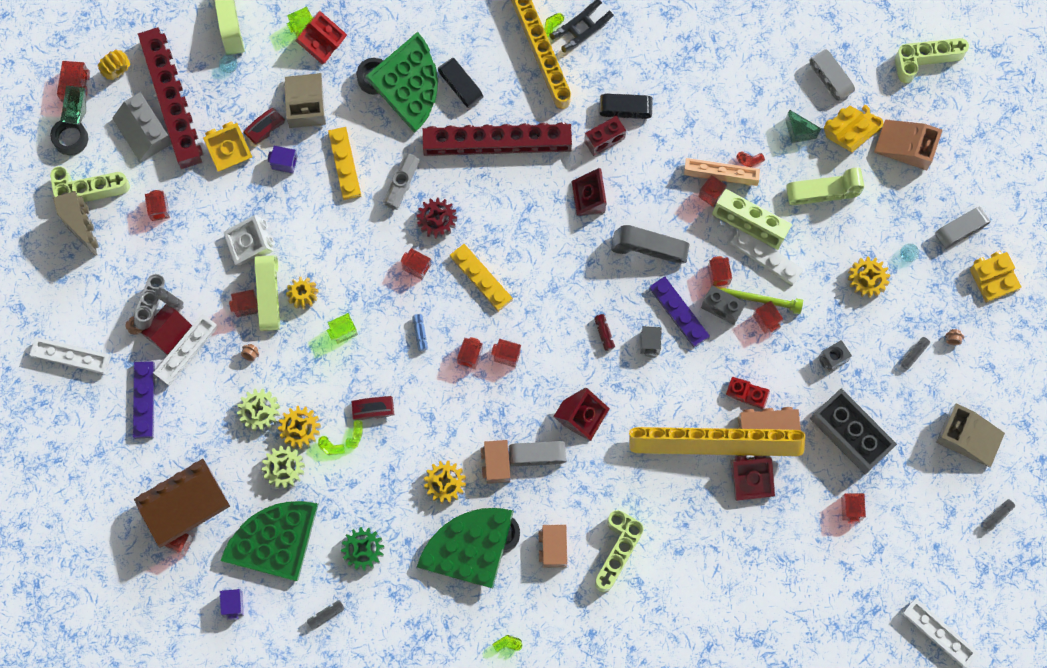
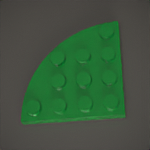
M416 32L365 77L414 133L429 117L436 100L438 88L436 65L433 63L430 49L419 32Z
M308 501L284 502L269 506L255 513L240 526L229 540L221 561L298 581L319 503Z
M482 508L457 516L442 526L429 540L416 568L493 589L514 511L503 508Z

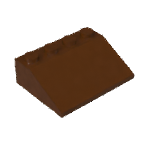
M204 459L194 462L191 466L181 472H177L174 476L134 498L136 506L159 548L231 507Z

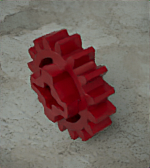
M437 197L436 202H433L430 198L429 204L423 202L424 208H418L420 214H417L416 218L420 221L417 222V225L422 227V233L427 231V237L434 234L435 239H437L438 235L441 234L444 238L445 232L451 234L450 228H456L454 223L457 222V216H455L457 214L456 209H452V203L447 205L446 199L440 202L439 197Z

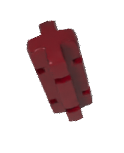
M604 314L594 317L596 325L599 326L597 329L601 341L604 342V350H612L615 348V344L611 340L612 335L608 323H605L607 321Z

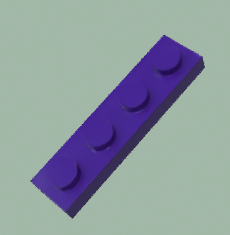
M665 276L649 287L650 291L693 348L710 337Z
M154 361L134 362V439L154 438Z

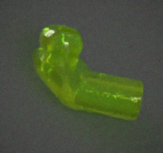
M556 13L546 19L544 30L547 37H550L549 34L553 32V28L564 21L565 17L562 13Z
M356 420L353 422V438L346 439V448L355 449L358 447L363 434L362 421Z
M327 436L319 437L318 446L326 455L345 454L344 444L333 445Z
M505 635L492 643L496 652L505 647L514 651H520L523 647L521 639L511 635Z

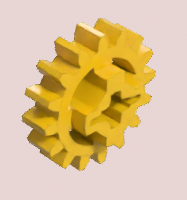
M867 256L865 261L860 258L858 263H853V268H850L848 272L851 274L848 280L852 281L850 287L856 288L854 293L860 291L861 297L868 294V297L871 298L873 293L877 297L880 292L886 290L885 286H888L890 283L887 280L890 278V274H886L888 267H882L883 261L877 263L876 257L873 261H870V257ZM864 267L863 271L857 273L860 268ZM880 282V285L874 288L875 283Z
M297 406L296 411L289 408V414L283 413L285 419H279V423L282 426H279L278 430L282 432L280 434L281 439L286 438L284 440L286 445L291 442L292 448H295L296 444H298L299 448L302 449L303 444L309 447V441L316 442L314 436L320 435V432L316 429L321 428V425L316 423L319 421V418L314 416L313 410L308 413L307 407L300 410L299 406ZM292 419L290 426L287 427L288 422ZM298 424L302 426V430L297 429ZM310 428H312L310 434L307 435L308 430H309ZM297 436L301 439H294L292 437Z
M448 460L446 465H443L442 461H439V466L432 464L433 470L427 469L426 471L429 477H424V481L428 482L424 485V488L430 489L427 495L433 494V501L439 498L441 504H443L444 499H447L448 503H451V498L458 500L457 494L463 495L464 491L461 488L466 487V483L462 482L466 479V476L460 475L463 469L457 470L456 463L450 466V461ZM443 470V472L438 476L435 475L437 472ZM451 471L457 476L458 480L450 475ZM447 475L449 483H446V486L443 490L442 481H444V478H446ZM432 485L437 486L440 492H436ZM451 489H455L452 493L447 494Z

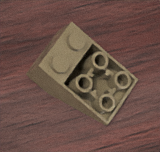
M321 73L285 77V105L289 128L326 125Z
M76 191L53 197L57 215L64 225L95 256L98 255L96 248H99L96 237L93 236L92 231H94L92 221L88 218L87 214H90L87 203H84L83 197H79Z
M956 403L950 409L936 443L990 468L1005 433L976 412Z

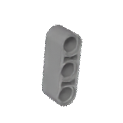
M827 49L809 59L811 67L837 101L855 91L854 84Z
M979 206L941 227L935 232V235L944 248L947 249L983 229L991 221Z
M159 274L149 276L135 309L134 325L140 330L150 327L160 300L155 297V290L160 287L164 288L165 280ZM157 284L159 287H153L152 285ZM151 300L153 301V303H147L145 301ZM145 316L147 317V319L142 320L139 317Z
M562 441L510 444V465L533 466L566 463V444Z

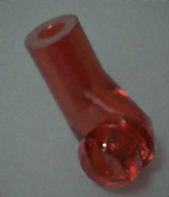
M741 151L736 156L738 162L746 167H753L765 161L762 153L751 156Z

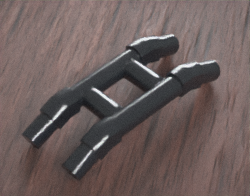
M594 0L572 20L549 34L552 40L562 37L568 31L575 37L561 47L562 52L566 53L578 47L580 43L604 27L614 16L609 10L596 23L591 20L589 16L602 4L601 0ZM581 21L589 27L582 34L574 27Z

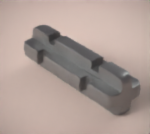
M160 287L155 290V297L177 311L184 308V302L164 288Z
M922 337L902 360L901 366L908 370L914 364L913 362L924 352V349L929 346L930 341L926 337Z
M1007 499L983 523V527L987 531L993 530L1015 508L1014 502Z
M338 600L333 603V606H328L318 612L315 617L312 616L307 619V623L311 629L319 626V623L326 622L334 617L335 613H340L345 608L341 601Z

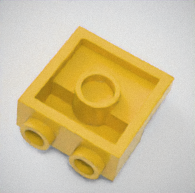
M850 105L846 109H840L838 116L833 120H827L823 127L826 138L852 153L879 130L877 124L864 118L863 112Z
M231 121L222 125L223 129L219 131L212 129L205 132L206 136L203 137V140L218 172L253 158L238 123L233 124Z
M997 251L991 254V258L987 260L984 257L979 258L973 262L974 265L969 269L986 303L1022 288L1014 273L1015 266L1008 252L1002 253Z

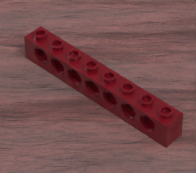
M159 27L137 33L177 162L181 169L202 163L201 156L204 154L201 145H197L195 141L199 138L196 129H192L190 125L193 123L190 112L187 113L185 109L188 107L185 96H181L180 91H183L180 80L176 81L175 76L178 75L175 64L171 65L170 62L173 56L170 48L166 49L165 44L168 43L166 35L161 33ZM170 79L169 82L163 83L164 80ZM175 95L173 99H168L169 96ZM180 111L178 115H173L174 112ZM181 127H185L184 131H178ZM185 144H191L189 147L183 148Z
M565 122L557 124L539 123L538 125L522 123L513 126L510 124H502L501 126L486 124L479 127H474L473 125H465L464 127L449 125L445 128H437L436 126L422 128L424 156L572 152L571 124ZM554 134L557 138L551 139L548 136ZM516 135L519 136L520 139L514 140L511 137ZM537 135L539 138L531 139L530 136ZM500 136L502 139L494 140L493 137ZM458 137L464 138V140L461 142L457 141L456 139ZM482 137L483 140L476 141L475 138ZM439 138L446 139L444 142L437 141Z

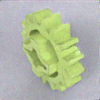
M254 389V394L246 392L248 397L240 398L243 404L237 405L241 409L237 414L238 416H243L240 418V421L245 423L246 428L252 426L253 431H256L257 427H260L261 431H264V426L271 428V421L277 422L274 417L280 416V413L277 411L280 405L276 403L278 400L276 397H272L270 391L265 394L264 389H261L260 393ZM265 400L270 402L271 408L269 406H265ZM261 406L262 410H259L258 413H256L255 409L258 410ZM246 412L252 414V420L247 417Z
M280 446L279 451L273 448L272 455L266 454L268 460L262 461L266 465V467L261 468L266 473L264 478H270L268 483L270 485L275 483L278 489L281 485L287 489V484H291L294 487L293 481L300 482L299 475H304V471L301 468L305 467V464L300 462L303 460L302 456H297L298 451L296 449L291 452L290 446L286 450ZM294 461L296 462V470H295V471L292 469V465L294 464ZM271 464L274 465L273 474H271ZM281 465H283V466L286 465V466H287V469H286V470L280 469V466H281ZM282 477H289L288 479L281 480Z

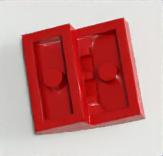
M318 11L295 41L323 65L334 50L340 46L347 34L325 14Z

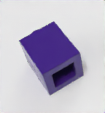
M273 146L272 152L270 151L268 154V162L271 169L294 173L298 158L296 150Z
M241 589L220 591L221 616L226 617L227 620H237L239 616H244L243 591Z

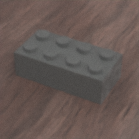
M842 388L810 418L864 475L897 445Z

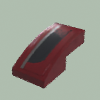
M272 107L255 119L243 133L256 145L268 138L271 131L283 125L285 119Z
M392 396L351 401L352 415L355 421L369 418L379 419L395 415Z

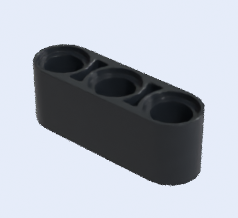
M452 57L437 68L442 78L467 108H470L484 98L479 87L455 58Z
M611 93L600 95L599 115L603 117L617 116L618 118L649 119L652 117L653 98L651 96Z

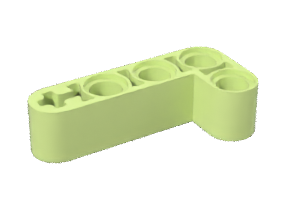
M215 0L219 29L226 55L245 52L235 0Z
M963 38L903 44L895 56L898 78L903 83H910L918 72V65L960 61L968 51L969 44Z
M57 166L52 169L50 174L55 197L64 192L76 191L79 197H83L84 202L122 195L130 189L126 176L121 172L72 181L67 170L64 167ZM65 175L63 179L57 180L60 176ZM100 185H105L104 188L98 189ZM86 188L84 193H79L81 189Z
M861 168L848 169L844 172L843 176L791 182L786 185L789 204L800 205L855 198L864 189Z
M276 255L255 257L260 331L280 330L277 285L278 258Z
M619 510L611 512L607 521L609 528L621 536L596 578V588L601 592H608L613 587L644 530L641 522ZM615 516L620 517L622 523L615 525L611 519ZM632 526L637 527L639 534L632 535L629 532V528ZM626 543L630 550L622 552L619 549V545ZM616 560L619 562L620 567L612 569L609 566V562ZM607 573L611 574L608 579V584L602 586L601 580L605 579Z

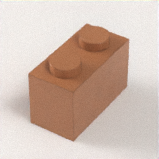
M484 441V447L480 448L481 459H485L486 467H482L483 478H487V484L510 482L508 441Z
M542 525V531H538L539 543H543V550H539V562H543V568L567 567L566 525Z

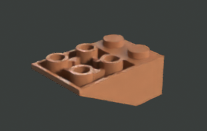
M885 120L874 153L927 171L933 161L942 129L923 123Z

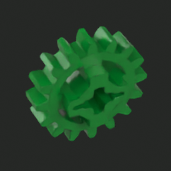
M362 527L359 528V532L353 529L352 536L345 535L348 541H342V545L346 546L341 549L342 553H346L343 559L344 561L350 560L348 562L349 567L355 564V570H358L360 566L363 568V571H366V566H370L373 569L374 562L380 563L378 557L384 556L380 550L385 549L384 545H379L383 540L381 537L376 538L378 535L376 531L371 534L370 528H367L366 532L363 531ZM362 536H365V537H366L365 539H361V540H358V539H357L358 537H362ZM374 542L376 544L375 554L371 550V547ZM351 545L354 547V552L352 553V556L350 555ZM365 545H366L367 551H366V552H364V551H361V552H360L359 547H360V546L365 547ZM361 559H369L368 561L360 562Z

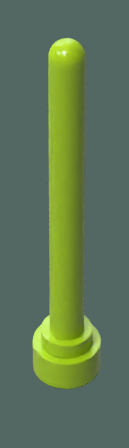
M717 287L739 299L789 308L795 314H801L803 299L796 298L795 300L788 301Z

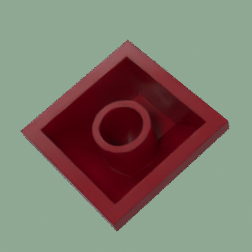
M583 388L564 399L553 417L564 427L591 441L610 408L588 388Z

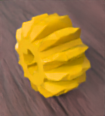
M116 49L100 59L97 66L103 77L107 80H114L128 70L130 61L125 53Z
M299 277L298 282L292 279L293 285H287L289 290L286 292V296L289 298L288 302L290 304L294 303L295 308L301 305L304 310L306 309V304L312 307V301H317L318 299L316 294L319 291L315 288L316 283H310V278L308 277L304 281L302 277Z

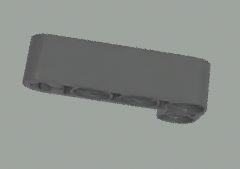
M623 225L614 231L611 251L618 254L635 251L670 262L684 264L687 262L690 244L680 239L635 226Z

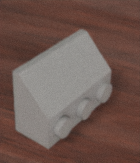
M141 92L124 101L112 117L139 162L172 145L168 134Z

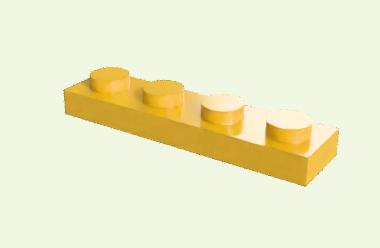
M341 127L328 130L343 200L362 197L347 128Z
M465 243L450 254V258L498 312L513 301L511 295Z

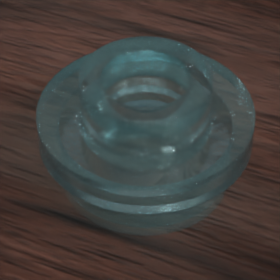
M225 55L219 60L220 69L226 73H231L237 68V59L232 55Z
M905 244L900 250V256L906 262H913L919 257V249L914 244ZM906 251H910L912 256L907 255Z

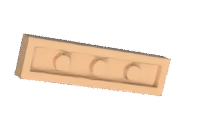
M686 158L684 175L753 186H758L760 169L690 158Z

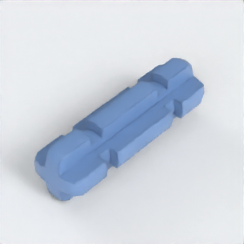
M415 314L412 318L418 351L428 350L427 341H425L427 340L425 327L422 324L424 323L422 314Z

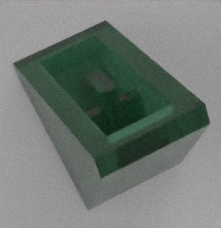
M66 85L60 122L80 125L86 114V89Z
M789 110L785 119L791 143L817 139L822 129L792 110Z

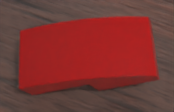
M732 377L726 395L743 403L764 409L770 389L755 386L750 381Z

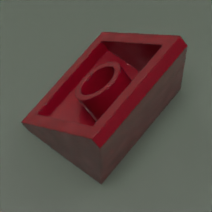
M597 168L572 180L576 215L584 216L605 213L607 202L601 168Z
M165 304L154 316L150 327L143 330L141 334L168 355L192 325L176 309Z

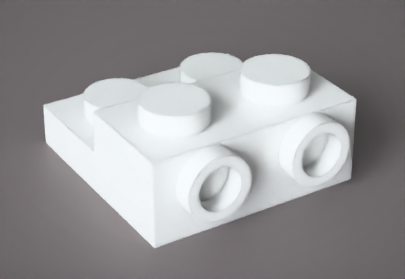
M254 215L223 232L236 266H241L256 256H266L274 251L272 246L275 245V242L267 234L268 224L265 219Z

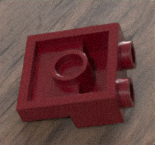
M735 455V459H730L736 501L775 497L772 457Z

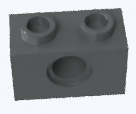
M712 285L701 308L735 325L746 302Z

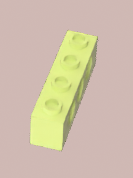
M727 189L723 192L712 213L713 216L779 250L792 226L791 223Z

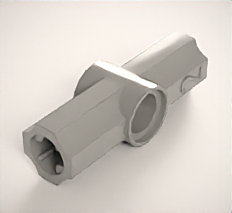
M404 154L397 172L393 175V181L383 201V205L392 210L399 209L406 191L410 188V182L420 162V159L416 156ZM401 179L406 181L404 184L397 183Z

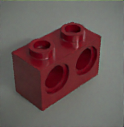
M615 116L587 131L584 136V143L592 155L595 156L624 140L626 129L619 118Z

